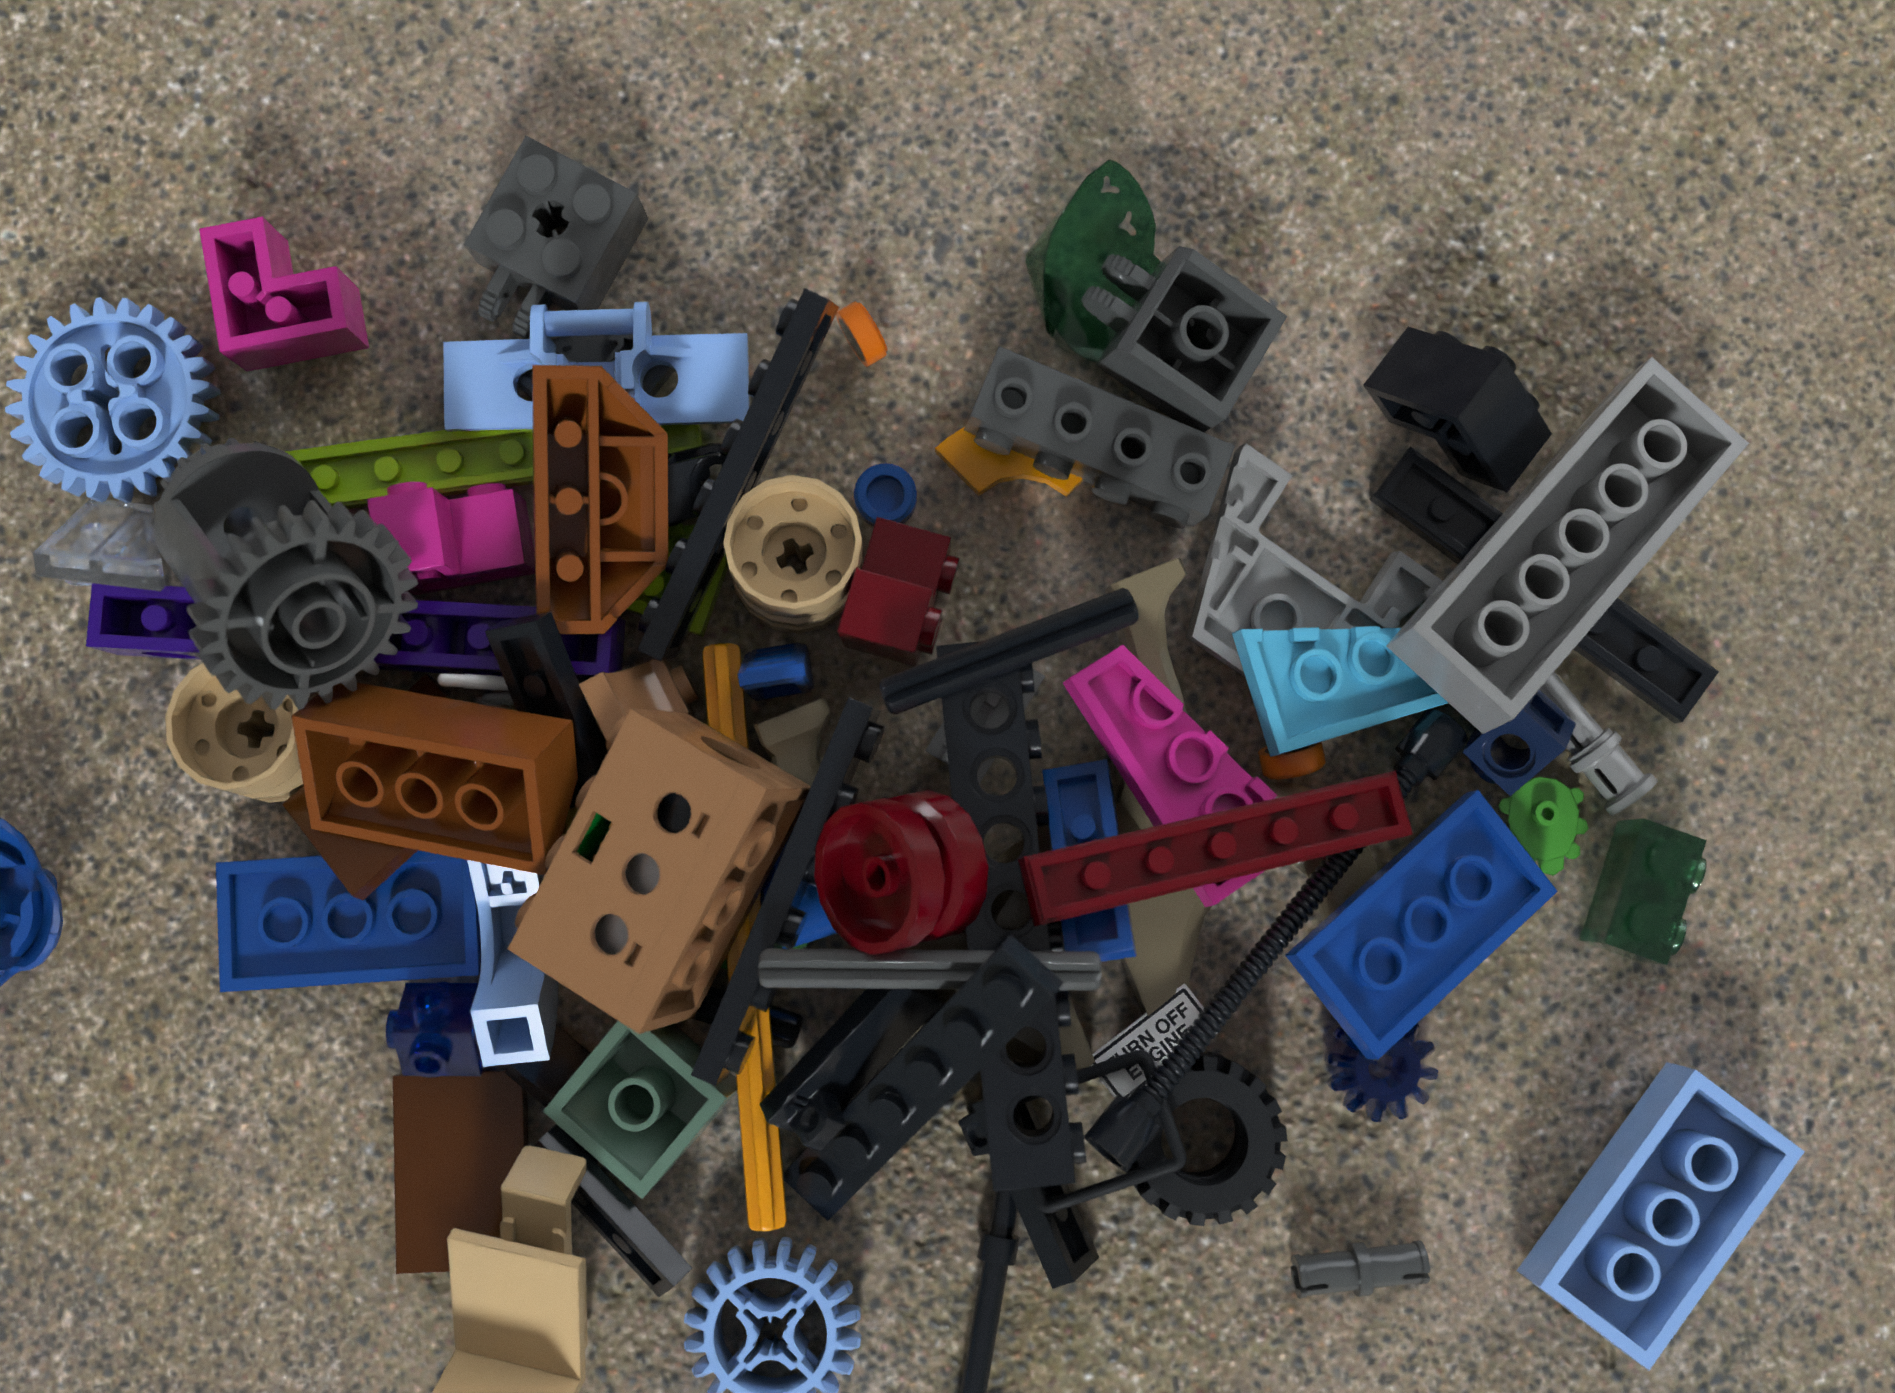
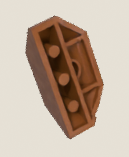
M532 365L536 614L551 611L560 634H605L617 621V618L665 569L668 561V433L602 366Z

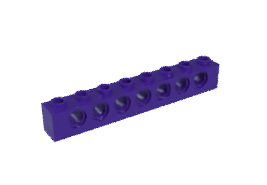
M92 582L86 647L124 656L201 660L197 654L199 649L189 636V631L197 625L187 612V608L195 604L185 587ZM416 600L418 603L416 609L401 613L402 617L411 626L410 632L391 634L389 638L397 648V654L386 655L378 653L373 660L378 665L379 670L503 676L485 631L500 621L535 615L536 607ZM620 616L605 634H560L577 679H589L601 672L612 673L622 671L626 621Z

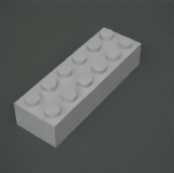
M1651 357L1614 387L1386 647L1482 734L1513 720L1749 443Z

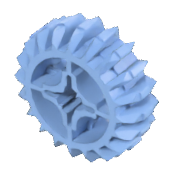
M760 1237L756 1238L753 1242L752 1261L748 1259L744 1250L736 1245L727 1254L732 1271L717 1261L710 1264L706 1272L710 1281L715 1286L707 1283H697L691 1295L703 1307L688 1309L684 1316L685 1324L702 1330L686 1338L684 1342L685 1350L691 1353H706L694 1364L692 1368L694 1376L704 1377L712 1372L717 1376L711 1383L707 1393H723L726 1388L733 1393H816L814 1387L822 1393H838L840 1385L836 1376L831 1371L839 1374H851L854 1360L842 1350L858 1349L862 1336L857 1331L844 1327L860 1320V1307L852 1304L839 1305L840 1302L846 1300L852 1294L853 1285L851 1281H841L833 1286H830L828 1283L838 1268L835 1260L830 1259L826 1261L817 1271L811 1266L817 1251L815 1246L808 1244L804 1248L800 1260L790 1257L792 1239L782 1237L777 1248V1256H769L768 1244L765 1238ZM778 1278L790 1281L799 1287H795L784 1297L772 1298L767 1297L757 1288L750 1291L745 1284L758 1279ZM727 1298L739 1309L736 1317L744 1325L747 1338L733 1356L725 1344L721 1328V1315ZM814 1300L823 1313L827 1330V1342L818 1358L808 1349L809 1340L804 1336L799 1326V1320L804 1316L806 1308ZM791 1310L782 1334L783 1340L778 1341L777 1334H775L774 1340L764 1338L755 1347L765 1322L763 1317L768 1316L771 1323L773 1316L782 1319ZM775 1360L784 1364L790 1371L797 1367L800 1372L776 1378L761 1376L751 1372V1370L762 1361Z

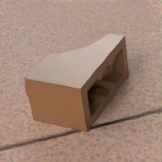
M654 658L646 663L612 673L601 672L579 683L606 741L613 726L620 718L628 714L630 708L686 712L697 718L690 703L699 699V696L683 665L672 669L667 660L659 661Z

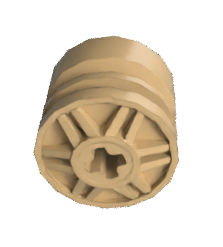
M796 475L765 480L741 497L727 522L723 544L737 597L753 618L773 630L801 634L823 629L843 615L856 568L862 569L863 546L857 515L840 492L819 479ZM797 554L801 562L806 561L807 571L796 574L791 566L787 567L786 557Z
M203 663L192 668L175 688L165 715L167 745L178 767L200 784L268 803L287 801L303 786L291 717L298 709L290 697L287 695L276 710H271L262 696L250 705L244 701L237 689L230 693L226 692L216 676H212ZM318 692L310 693L307 703L312 698H314L318 694ZM275 730L273 737H263L264 731Z

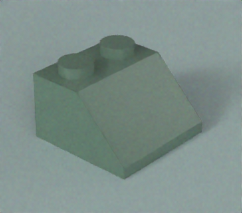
M617 1021L543 1112L643 1199L737 1092L736 1077L730 1073L728 1078L714 1086L691 1076L702 1048L675 1024L638 1034L620 1021Z

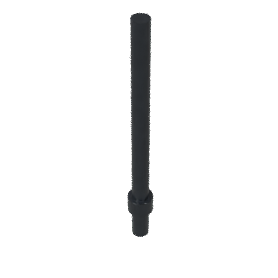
M1009 1190L995 1192L989 1228L981 1231L977 1258L982 1260L983 1263L960 1393H987L1008 1266L1015 1265L1020 1240V1237L1014 1234L1018 1209Z

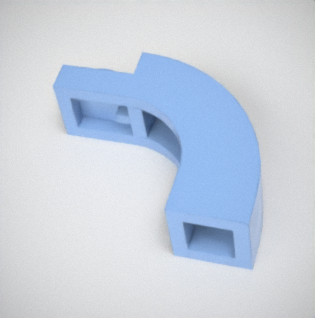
M467 860L478 909L481 936L480 977L470 1012L483 1067L550 1060L557 1022L558 981L508 950L518 929L515 926L516 915L523 903L532 894L537 892L545 875Z

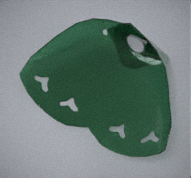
M1110 159L1086 176L1026 253L1025 259L1032 290L1040 309L1046 332L1051 338H1054L1055 343L1060 349L1093 362H1098L1116 332L1098 320L1095 315H1091L1082 306L1081 300L1087 289L1092 286H1098L1107 292H1111L1113 296L1118 297L1131 307L1135 302L1133 298L1117 288V285L1111 283L1102 274L1101 268L1107 257L1112 254H1118L1127 260H1131L1134 265H1138L1150 275H1152L1156 266L1161 262L1154 255L1156 224L1149 202L1139 183L1131 173L1119 163ZM1105 176L1109 177L1111 186H1115L1120 190L1119 193H1101ZM1128 211L1132 213L1130 224L1136 230L1134 236L1130 235L1125 229L1119 228V224L1123 222Z

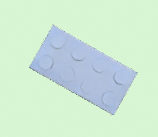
M1666 1062L1516 1271L1623 1353L1650 1370L1805 1151L1696 1069Z

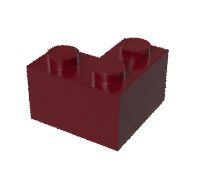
M876 518L862 569L856 568L838 628V633L844 647L914 667L918 665L921 652L933 655L942 624V610L934 608L938 592L950 595L960 560L958 557L949 555L951 537L884 518Z

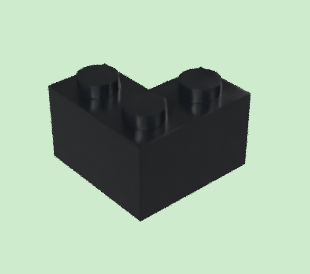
M1408 326L1363 384L1388 422L1434 438L1459 475L1508 493L1552 435L1538 411L1540 408L1539 402L1531 393L1525 390L1514 372L1516 364L1506 353L1493 346H1485L1483 349L1463 344L1456 337L1444 331H1437L1435 334H1431Z

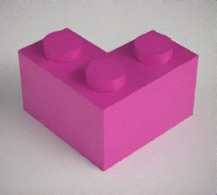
M264 217L199 228L219 352L248 372L369 348L360 290L337 266L294 274L288 241Z
M404 482L389 486L386 496L369 498L367 502L369 515L377 525L383 523L399 542L401 548L411 558L412 562L407 568L418 579V584L408 590V592L413 595H420L535 574L534 546L526 500L515 490H506L505 484L501 483L476 485L467 489L468 497L449 500L433 487L427 488V484L424 482Z

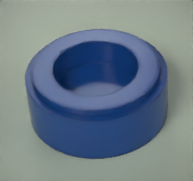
M883 463L868 468L860 475L854 489V500L859 515L873 527L877 517L904 524L915 511L917 491L915 483L907 471L897 465Z

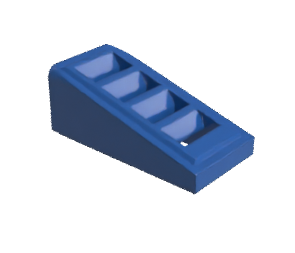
M797 642L754 649L744 656L738 671L740 687L755 701L812 692V689H815L809 649L804 643Z

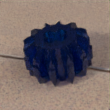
M1418 1023L1385 1053V1055L1392 1057L1393 1066L1384 1067L1390 1072L1384 1079L1369 1073V1064L1376 1065L1377 1062L1373 1059H1366L1343 1028H1336L1333 1035L1336 1040L1346 1045L1344 1053L1328 1051L1324 1055V1061L1337 1067H1343V1071L1332 1075L1327 1080L1329 1088L1334 1091L1349 1089L1343 1101V1106L1347 1110L1354 1113L1366 1104L1367 1118L1374 1122H1381L1388 1105L1392 1114L1402 1120L1409 1116V1108L1405 1100L1406 1096L1421 1104L1429 1101L1427 1092L1418 1087L1417 1084L1420 1078L1434 1080L1439 1075L1436 1068L1420 1064V1060L1430 1056L1435 1051L1433 1042L1428 1040L1413 1042L1418 1034Z

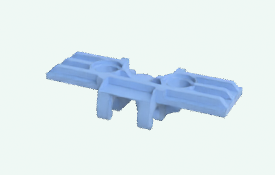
M634 302V306L631 309L548 311L546 304L532 305L530 309V339L443 342L444 426L446 431L532 429V401L522 399L517 390L519 378L524 372L532 369V365L602 366L659 425L733 423L735 419L743 421L750 407L748 395L749 356L747 333L652 335L649 302ZM633 335L632 350L615 352V361L569 362L564 354H556V345L551 337ZM667 365L677 372L678 383L676 388L665 397L657 398L648 395L643 388L645 374L654 366Z

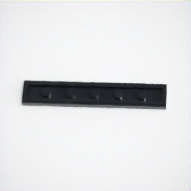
M1411 446L1404 452L1369 499L1456 564L1461 562L1503 514ZM1619 598L1612 603L1574 648L1576 652L1674 724L1684 721L1719 673L1718 670Z

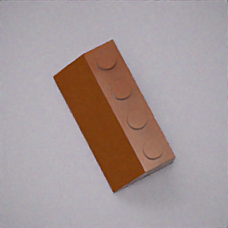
M358 682L357 690L353 692L342 683L334 685L331 702L325 703L320 695L317 694L306 703L304 709H299L291 716L311 829L540 875L546 874L548 870L545 867L546 857L553 844L563 834L578 780L573 720Z

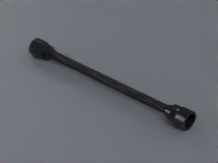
M1435 709L1425 710L1395 748V751L1401 757L1393 768L1394 771L1396 770L1403 799L1411 792L1412 787L1419 786L1427 776L1437 780L1468 740L1464 729L1454 719ZM1367 846L1325 856V859L1320 863L1321 866L1316 867L1315 872L1301 886V891L1296 892V897H1293L1290 901L1291 903H1288L1285 909L1281 911V916L1276 917L1275 922L1265 931V935H1262L1260 941L1256 942L1255 948H1252L1250 954L1245 956V960L1240 962V967H1236L1235 973L1229 976L1230 980H1226L1224 986L1220 987V993L1214 995V999L1209 1001V1006H1205L1204 1012L1198 1015L1199 1019H1195L1193 1025L1188 1027V1032L1183 1034V1039H1179L1177 1041L1178 1045L1172 1047L1173 1052H1168V1059H1163L1162 1065L1156 1067L1157 1072H1152V1079L1148 1078L1146 1085H1142L1140 1088L1136 1087L1127 1099L1120 1093L1116 1095L1084 1135L1086 1141L1099 1154L1122 1171L1127 1172L1159 1132L1160 1127L1154 1120L1163 1110L1161 1105L1163 1104V1099L1169 1097L1168 1092H1173L1174 1086L1179 1084V1079L1184 1078V1072L1190 1070V1066L1195 1064V1059L1200 1058V1052H1204L1206 1050L1205 1046L1211 1044L1210 1039H1215L1216 1033L1221 1031V1026L1226 1025V1019H1231V1013H1235L1237 1007L1242 1005V1000H1246L1247 994L1253 990L1252 987H1256L1258 981L1263 978L1262 974H1266L1268 968L1273 966V961H1277L1278 955H1281L1283 949L1288 947V942H1292L1293 936H1296L1298 930L1303 928V923L1308 922V917H1311L1314 911L1318 909V904L1323 903V898L1328 896L1329 892L1338 884V879H1342L1343 873L1348 871V867L1353 865V861L1358 859V855L1362 854L1363 848Z

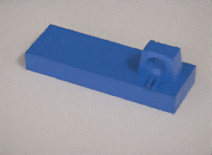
M1107 759L1042 770L1047 795L1052 850L1120 835L1111 770ZM1129 904L1061 920L1065 951H1094L1099 954L1101 962L1137 957Z

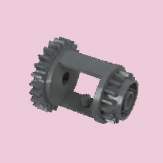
M228 438L226 444L210 446L208 443L201 445V450L187 458L181 457L177 461L178 467L170 478H163L161 481V485L165 490L160 500L156 501L154 505L156 509L154 519L155 540L162 557L195 602V604L187 608V612L197 625L189 631V636L199 649L197 653L210 674L216 676L224 690L230 693L237 689L244 701L250 705L262 696L271 710H276L288 695L299 710L304 709L312 692H318L324 702L329 703L332 700L334 685L342 683L352 692L357 690L355 674L361 669L367 673L377 675L380 670L373 659L378 653L386 655L397 654L398 650L389 638L391 634L410 632L411 626L402 617L401 613L409 612L418 607V603L408 592V590L418 584V579L407 568L412 560L383 523L377 525L364 510H360L352 516L340 502H336L332 507L300 462L288 453L275 447L263 445L257 441L239 444L235 438Z

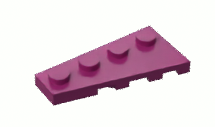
M1123 644L1063 682V685L1153 826L1271 800L1277 797L1258 776L1252 778L1226 752L1229 748L1211 730L1205 732L1183 710L1184 704ZM1264 871L1193 889L1205 908L1214 906Z

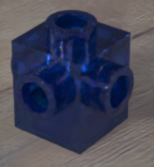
M437 982L405 984L399 1008L390 1010L386 1023L387 1046L389 1049H396L403 1076L435 1078L439 1076L482 1075L483 1064L470 1012L478 983Z

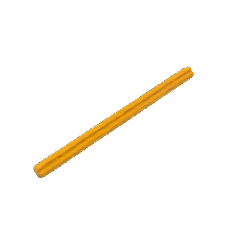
M732 643L711 644L704 647L702 651L708 726L749 749L745 695L738 679V671L742 663L741 649L737 644ZM761 892L726 956L728 984L761 908ZM770 1006L766 1012L756 1009L747 1034L756 1037L755 1043L742 1072L739 1075L736 1074L747 1223L751 1230L762 1232L782 1228L787 1222L780 1127L767 1123L759 1105L776 1086Z

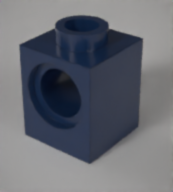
M1538 690L1513 720L1484 734L1475 727L1463 753L1469 758L1474 771L1483 780L1490 784L1499 785L1511 796L1567 748L1576 723L1541 690ZM1501 735H1517L1528 744L1529 748H1513L1504 742Z

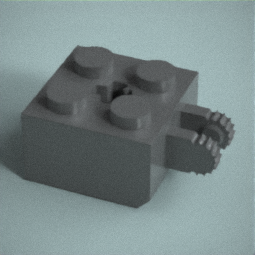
M525 136L464 243V246L479 265L494 272L486 291L483 292V296L480 299L478 315L492 322L497 320L505 310L518 285L529 292L515 316L512 330L514 334L524 339L530 338V309L532 305L546 304L548 310L552 303L565 310L598 309L649 219L638 194ZM567 225V229L560 235L554 230L559 226Z
M1182 246L1177 247L1156 266L1152 275L1138 265H1134L1131 260H1127L1125 257H1121L1118 254L1109 255L1102 265V274L1111 283L1117 285V288L1133 298L1135 302L1131 307L1118 297L1113 296L1111 292H1107L1098 286L1089 287L1081 300L1082 306L1091 315H1095L1098 320L1116 332L1096 363V366L1171 419L1199 431L1206 432L1226 420L1286 320L1287 315L1194 249Z

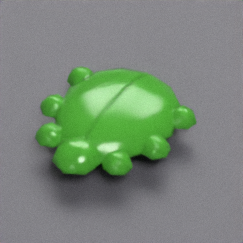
M1536 777L1525 783L1511 797L1502 799L1498 806L1501 813L1509 815V830L1534 862L1537 860L1539 868L1543 873L1554 876L1564 869V856L1568 859H1576L1580 855V846L1574 842L1576 834H1585L1589 829L1587 821L1579 817L1580 810L1577 804L1583 801L1584 793L1579 788L1567 787L1557 779Z

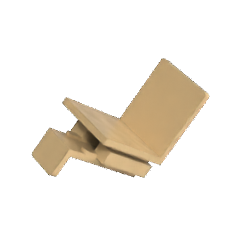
M525 1146L501 1186L503 1220L500 1223L501 1238L453 1228L447 1240L455 1351L432 1393L580 1392L586 1379L585 1349L588 1345L586 1258L572 1255L571 1200L586 1173L585 1158L540 1147Z

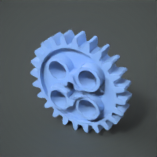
M100 297L95 299L93 315L91 316L87 311L74 303L70 305V324L65 325L52 316L47 318V323L52 333L48 340L33 334L27 337L31 345L38 351L34 358L15 356L13 360L18 366L26 370L27 373L25 379H13L6 382L7 387L22 394V401L5 407L6 413L24 420V423L10 432L11 438L24 444H31L23 453L22 458L36 466L43 465L39 474L40 477L54 484L62 481L61 489L80 497L86 490L88 498L99 503H105L111 491L115 499L124 503H131L134 485L140 492L150 497L157 496L156 477L170 478L175 470L174 465L181 457L187 458L192 455L189 450L192 443L201 445L208 443L211 445L212 439L200 431L199 428L201 422L217 421L220 416L204 406V400L220 395L219 388L210 382L201 380L215 370L214 364L204 357H196L203 348V345L190 334L183 336L186 330L184 325L173 317L164 320V313L150 304H147L140 312L138 305L128 298L122 297L115 310L113 305ZM108 348H110V350H109V352H108V355H107V362H106L105 352H106V350H107ZM150 355L151 361L148 370L143 375L134 378L133 372L137 361L144 356ZM87 363V373L84 379L72 386L71 382L74 371L81 364ZM155 415L157 420L153 433L147 438L140 440L139 428L148 417ZM92 423L93 433L90 440L85 445L78 447L77 436L80 430L87 424ZM121 441L122 450L119 454L115 455Z

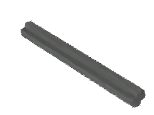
M767 948L759 956L758 977L760 985L769 988L959 989L995 950H895L871 955L858 949ZM1030 951L1064 982L1059 990L1094 991L1100 987L1102 967L1098 953L1094 951Z

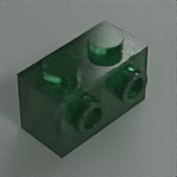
M1644 818L1618 821L1579 941L1639 962L1667 965L1670 955L1673 956L1680 950L1686 936L1687 922L1682 917L1689 895L1694 894L1699 889L1705 876L1707 863L1702 854L1707 840Z

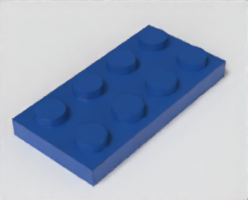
M1474 790L1463 794L1285 956L1365 1058L1379 1060L1558 891L1481 792Z
M418 850L364 900L355 898L348 892L322 856L216 862L220 992L480 975L481 936L479 916L468 862L465 859Z

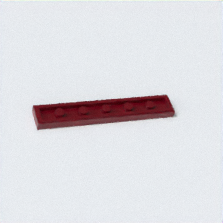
M1395 770L1025 856L1018 859L1035 927L1413 835Z

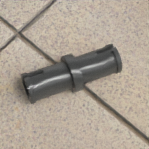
M1420 1240L1413 1241L1412 1243L1367 1248L1363 1242L1348 1243L1345 1251L1310 1255L1295 1254L1291 1256V1263L1293 1265L1291 1266V1277L1295 1293L1299 1299L1312 1295L1353 1291L1357 1297L1371 1296L1374 1288L1414 1283L1428 1284L1430 1281L1428 1275L1430 1273L1429 1258L1425 1245Z

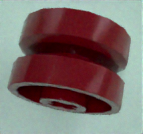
M926 790L840 807L825 822L817 842L814 876L820 904L832 928L851 947L873 955L960 934L976 920L986 898L988 863L982 837L969 813L950 796Z

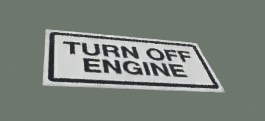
M1184 983L1176 989V993L1151 1015L1148 1016L1145 1013L1094 1052L1092 1055L1095 1062L1092 1065L1140 1049L1147 1051L1151 1055L1155 1067L1162 1065V1060L1168 1059V1052H1173L1172 1047L1178 1045L1177 1041L1179 1039H1183V1034L1188 1032V1027L1193 1025L1195 1019H1199L1198 1015L1204 1012V1007ZM1140 1063L1099 1077L1114 1098L1120 1093L1127 1099L1136 1087L1140 1088L1142 1085H1146V1078Z

